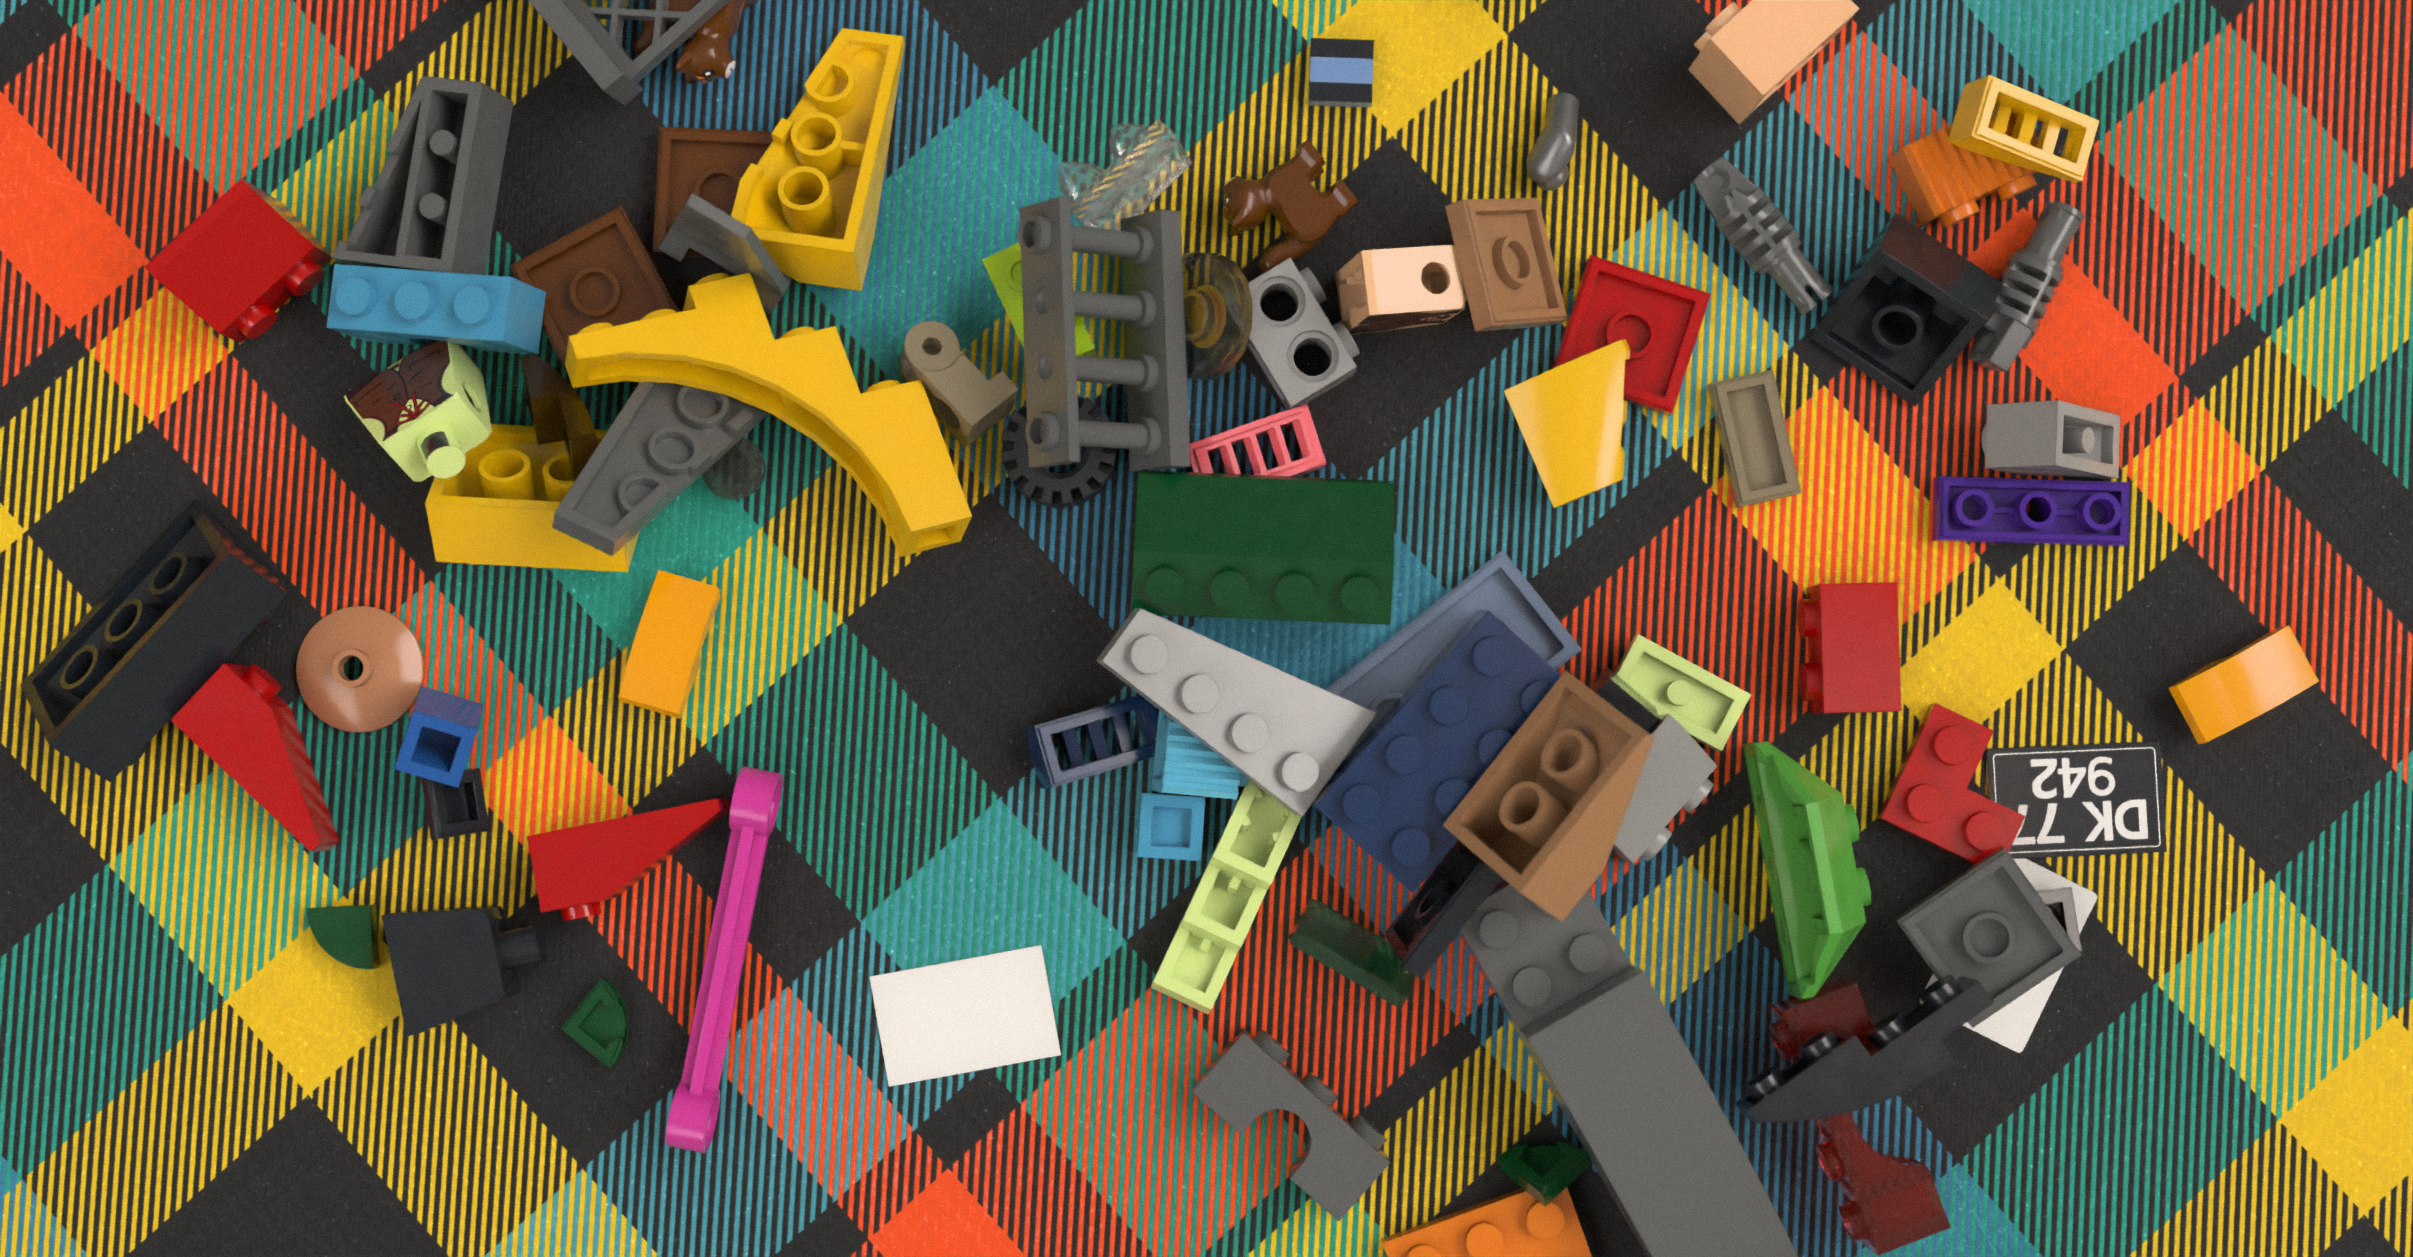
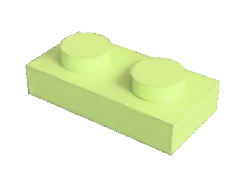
M1639 634L1634 635L1615 671L1616 675L1656 707L1658 715L1670 714L1693 739L1716 751L1723 750L1751 696L1746 691Z

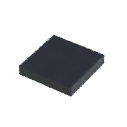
M1460 840L1446 854L1385 931V937L1402 965L1419 979L1425 976L1502 879L1497 872Z

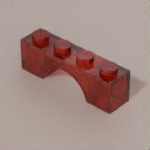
M1841 978L1822 985L1813 998L1799 999L1793 996L1771 1005L1777 1022L1769 1024V1029L1774 1044L1784 1061L1792 1058L1794 1062L1800 1058L1801 1055L1797 1051L1798 1047L1811 1036L1827 1028H1830L1833 1034L1840 1029L1855 1034L1862 1045L1869 1041L1866 1032L1873 1024L1857 983ZM1852 1112L1815 1119L1824 1141L1815 1146L1816 1152L1829 1181L1839 1180L1847 1203L1839 1206V1212L1844 1226L1854 1243L1862 1240L1863 1245L1875 1254L1881 1255L1951 1228L1926 1165L1912 1157L1888 1156L1874 1151L1859 1133Z

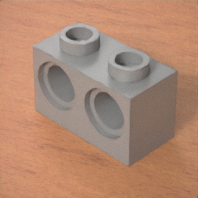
M1289 258L1227 295L1231 308V320L1287 410L1309 403L1354 375L1357 366L1352 358L1360 354L1359 349L1341 321L1331 325L1319 305L1327 300L1326 295L1308 267L1298 271L1292 259ZM1272 292H1284L1293 298L1297 311L1288 320H1271L1261 309L1260 303L1263 298ZM1315 345L1327 353L1330 366L1320 375L1309 376L1298 370L1294 363V354L1301 347Z

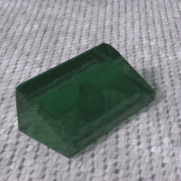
M1316 899L1310 900L1288 936L1291 945L1394 1006H1403L1416 975L1402 965L1390 943Z

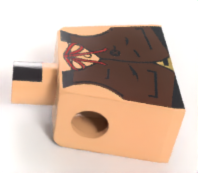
M1454 245L1363 250L1335 273L1340 319L1351 335L1445 323L1465 309V302H1468Z

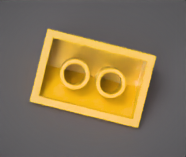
M491 424L492 432L488 439L465 453L466 463L461 472L450 478L434 477L425 505L436 562L593 570L597 572L629 571L639 532L618 552L611 556L552 528L554 513L574 484V478L564 442L559 441L537 445L533 426ZM595 430L597 445L600 444L608 430Z

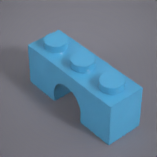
M334 264L326 328L370 342L422 346L423 339L458 343L483 351L538 355L546 292L513 277Z

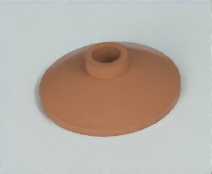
M352 606L328 614L308 632L298 653L296 676L298 687L305 703L320 720L343 731L363 733L377 731L394 724L412 708L416 702L420 687L423 686L425 662L417 637L400 618L379 608ZM356 656L362 661L363 672L358 679L352 681L345 675L344 666L348 659Z

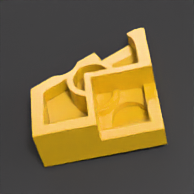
M1626 339L1590 352L1504 390L1554 508L1569 504L1624 480L1625 451L1621 446L1622 427L1627 422L1628 403L1627 400H1623L1625 359H1630V348Z

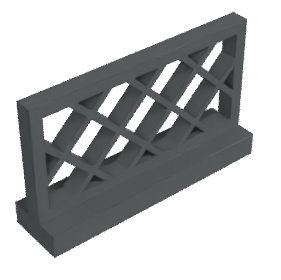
M583 0L528 1L600 88L625 106L643 90L638 82L731 0H701L688 12L669 11V0H656L655 10L626 9V0H613L612 8L590 7ZM598 18L611 19L610 32ZM624 20L654 21L652 44L633 60L622 47ZM667 22H674L675 24L667 30Z

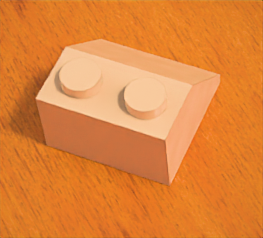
M1752 0L1743 9L1735 2H1732L1705 28L1706 32L1694 44L1700 53L1688 70L1732 118L1740 124L1829 44L1859 8L1852 0Z

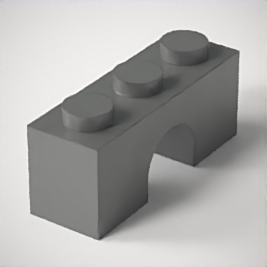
M1242 1027L1192 1084V1092L1240 1135L1259 1115L1270 1110H1287L1299 1116L1308 1128V1141L1304 1151L1289 1167V1177L1339 1222L1390 1164L1386 1153L1380 1149L1387 1139L1359 1114L1350 1122L1332 1106L1338 1099V1096L1312 1072L1309 1071L1301 1079L1283 1062L1289 1057L1290 1053L1266 1031L1261 1029L1254 1037Z

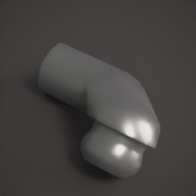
M1557 93L1549 98L1545 126L1526 159L1528 177L1535 181L1541 189L1547 191L1558 189L1566 182L1569 175L1567 164L1570 162L1575 150L1579 101L1569 93Z

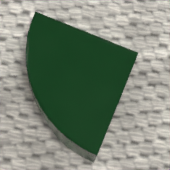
M377 904L306 908L309 926L315 939L331 957L354 968H379Z
M604 977L599 980L561 1027V1030L609 1069L615 1067L624 1052L628 1039L629 1019L622 996L613 983Z
M1558 1141L1557 1145H1536L1527 1147L1526 1143L1519 1144L1497 1157L1500 1170L1545 1207L1590 1166L1589 1156L1586 1151L1573 1144Z

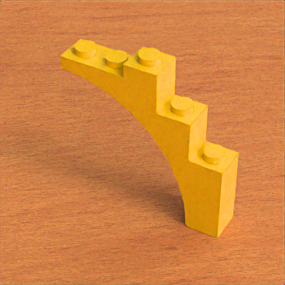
M716 273L700 279L694 285H689L684 309L681 312H676L673 309H661L647 314L640 321L613 326L610 323H596L583 328L575 335L569 336L565 366L573 388L630 381L675 383L725 394L771 413L814 440L849 472L880 513L900 557L961 541L972 518V514L922 381L916 380L900 384L897 380H886L874 384L864 393H860L836 326L815 330L813 327H799L786 332L780 339L774 340L751 273L731 277L725 273Z

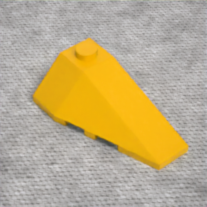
M842 28L805 82L806 92L788 119L781 118L771 133L773 141L757 165L751 163L740 179L731 216L752 228L780 271L799 283L862 291L876 230L904 53V36Z

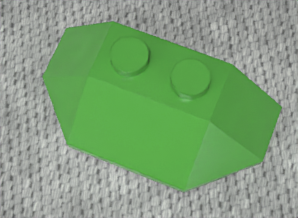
M1769 742L1744 743L1742 745L1788 994L1799 999L1813 998L1866 923L1863 906L1871 904V890L1866 871L1863 867L1856 868L1852 843L1859 841L1857 816L1851 804H1844L1841 792Z

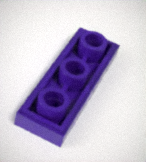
M1939 476L1934 478L1932 541L2100 547L2129 546L2130 482ZM2029 500L2035 502L2040 509V517L2037 522L2032 521L2026 514V505Z

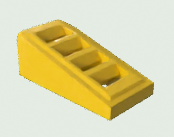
M1988 75L1967 83L1963 88L1948 141L1951 144L1980 155L2077 183L2083 179L2099 120ZM2015 113L2017 117L2010 137L2005 135L2010 115ZM2038 120L2043 122L2036 147H2034L2030 143ZM2060 128L2068 129L2061 157H2058L2053 152Z

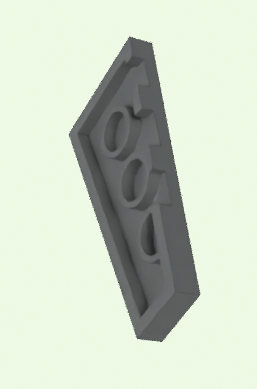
M639 382L555 511L552 528L613 556L769 413L725 394L675 383Z

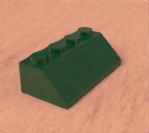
M1138 471L1132 611L1134 608H1141L1155 615L1390 625L1394 570V481Z

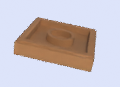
M1538 198L1463 199L1445 206L1475 332L1551 326L1567 320Z

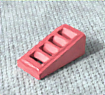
M1307 404L1276 413L1190 444V463L1194 473H1214L1208 453L1220 450L1227 474H1241L1232 445L1244 442L1254 475L1299 477L1324 469L1326 466V460ZM1292 426L1303 457L1291 462L1282 434V429ZM1266 434L1269 435L1278 463V467L1270 470L1266 469L1257 441V437Z

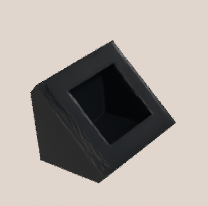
M480 768L464 770L458 788L421 777L431 840L490 831Z

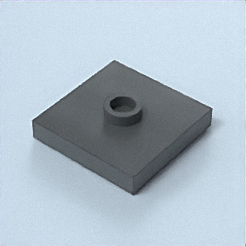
M2003 846L1894 918L1937 980L1953 975L1955 980L1964 976L1980 981L1994 1003L1968 1021L1972 1027H1975L2082 955Z

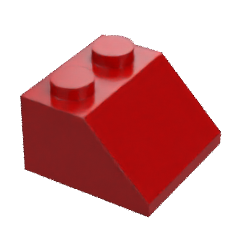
M241 178L145 266V269L219 334L242 343L246 338L254 339L265 333L277 320L278 314L276 311L293 295L301 296L313 289L322 280L325 274L322 268L332 260V255L284 203Z

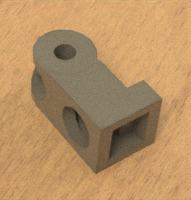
M924 321L913 326L907 333L899 362L900 375L905 383L916 380L922 381L934 415L964 448L1012 411L1019 388L1003 371L988 380L965 354L961 353L959 340L954 331L948 326L936 321Z

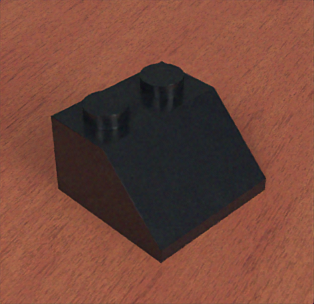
M1895 213L1860 258L1813 329L1810 338L1915 407L1988 320L2002 282Z

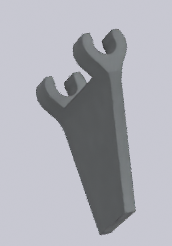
M693 193L679 211L658 250L679 262L682 261L688 249L692 248L736 275L751 273L764 312L769 315L782 298L792 279L780 271L752 228Z

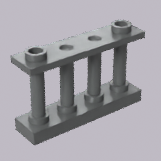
M1057 197L1019 208L1020 226L1018 241L1021 248L1027 402L1025 436L1028 443L1029 468H1044L1080 462L1079 446L1129 449L1130 472H1138L1139 470L1164 471L1191 467L1180 211L1159 209L1120 219V231L1071 225L1070 198ZM1072 252L1122 257L1123 295L1073 290ZM1075 317L1124 321L1125 359L1076 355ZM1077 381L1126 385L1128 423L1078 420Z

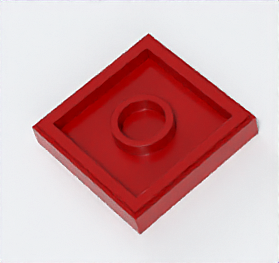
M1590 255L1587 259L1552 369L1619 340L1626 339L1630 348V359H1625L1623 400H1627L1630 404L1670 416L1673 414L1711 294Z

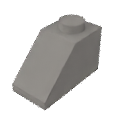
M2059 400L1988 404L1987 423L1982 431V448L1986 455L1985 468L2017 475L2098 479L2118 478L2120 415Z

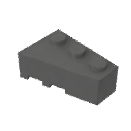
M422 76L386 147L391 153L374 187L372 188L367 185L359 201V204L364 207L347 241H339L331 258L346 265L485 275L513 102L482 82Z

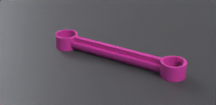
M743 766L735 784L729 816L731 832L681 1082L675 1091L667 1121L665 1143L669 1147L706 1153L714 1134L720 1104V1090L718 1088L768 838L773 831L781 801L783 775L781 773Z

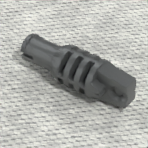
M1724 157L1714 161L1692 181L1714 218L1718 229L1754 272L1758 271L1761 275L1766 272L1769 273L1799 309L1798 312L1801 316L1817 305L1805 291V286L1811 290L1819 301L1824 300L1834 291V288L1828 285L1798 249V246L1802 243L1798 239L1799 233L1764 191L1754 185Z
M2047 201L2030 239L2026 242L2023 249H2017L2015 253H2011L2006 263L2008 268L2003 269L1998 279L2002 282V286L1988 320L1978 331L1968 356L1969 359L1985 369L2007 372L2021 348L2025 349L2039 327L2038 320L2043 319L2047 311L2046 304L2051 303L2055 295L2054 288L2059 287L2064 277L2062 275L2064 269L2060 264L2074 234L2085 217L2083 213L2063 202Z

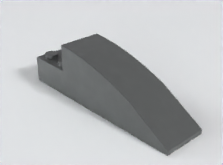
M1505 879L1499 882L1463 926L1459 935L1584 1150L1588 1153L1591 1162L1646 1256L1799 1257L1744 1149L1644 970L1630 963L1589 891L1584 894L1564 921L1561 922L1519 893Z

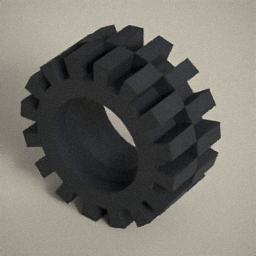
M1078 396V420L1110 422L1106 414L1097 407L1095 402L1088 397L1084 399ZM1024 400V406L1018 411L1014 409L1009 416L1010 422L1007 429H1003L1001 437L1003 442V451H1001L1002 462L1016 488L1033 502L1042 506L1043 504L1050 505L1053 508L1065 509V506L1074 504L1079 506L1086 503L1085 500L1094 495L1096 497L1103 490L1106 481L1112 477L1115 460L1117 459V448L1084 447V455L1080 464L1072 471L1063 474L1051 473L1043 468H1029L1028 443L1025 436L1027 402Z

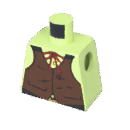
M429 340L344 396L347 404L377 442L414 482H422L431 475L442 479L457 475L465 466V453L487 440L492 432L482 372L458 343Z

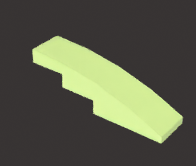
M1250 780L1236 803L1151 985V988L1205 1014H1209L1213 1008L1234 959L1242 947L1262 900L1276 875L1301 820V816L1294 815Z

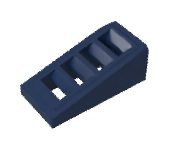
M1137 695L1025 728V737L1040 787L1042 789L1053 788L1154 757L1158 708L1141 695ZM1132 710L1135 711L1145 746L1134 749L1124 715L1125 712ZM1108 717L1119 750L1118 754L1110 756L1100 722L1101 719ZM1084 725L1094 761L1088 763L1084 762L1075 727ZM1059 733L1069 767L1064 770L1060 769L1051 734Z

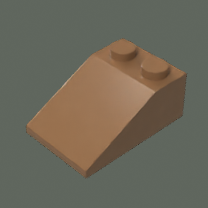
M1565 670L1448 817L1443 826L1519 893L1563 922L1605 869L1654 737Z

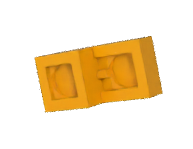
M658 570L629 654L618 695L620 702L675 718H681L701 665L700 651L721 598L719 587Z
M2287 625L2271 630L2228 657L2210 662L2169 687V690L2199 745L2260 716L2316 684L2319 680L2290 626Z

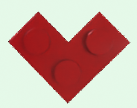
M1933 703L1929 705L1877 815V819L1971 864H1976L2001 846L2005 847L2009 852L2025 816L1967 789L1994 731L1939 704Z

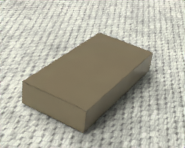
M1773 370L1709 384L1707 387L1735 508L1800 494L1801 489Z

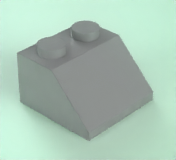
M1670 714L1658 715L1660 720L1649 732L1654 737V740L1611 850L1624 862L1634 864L1640 856L1646 861L1652 859L1672 835V832L1666 828V825L1681 808L1688 813L1694 810L1708 795L1714 785L1707 778L1717 767L1716 763Z

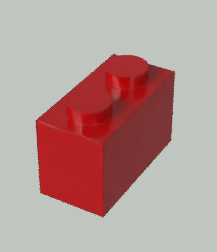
M1897 582L1818 584L1807 587V599H1800L1798 603L1797 623L1800 636L1808 637L1809 663L1801 664L1799 684L1802 700L1810 701V714L1902 711Z

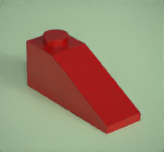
M224 663L176 713L171 721L310 852L331 850L339 842V838L292 709L277 695L282 689L281 685L267 671L252 663L247 667L246 665Z
M717 798L527 836L541 913L561 909L563 921L602 914L599 901L619 897L729 812V799Z

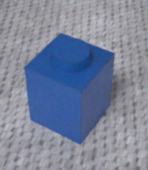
M421 686L394 769L458 788L479 728L484 704Z

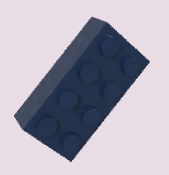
M1477 610L1349 757L1338 767L1312 804L1413 893L1459 841L1458 838L1443 826L1445 821L1561 675L1489 610Z

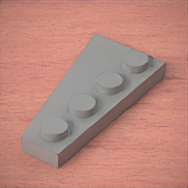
M1134 608L1096 660L1294 815L1301 817L1309 809L1376 715V712L1141 608Z

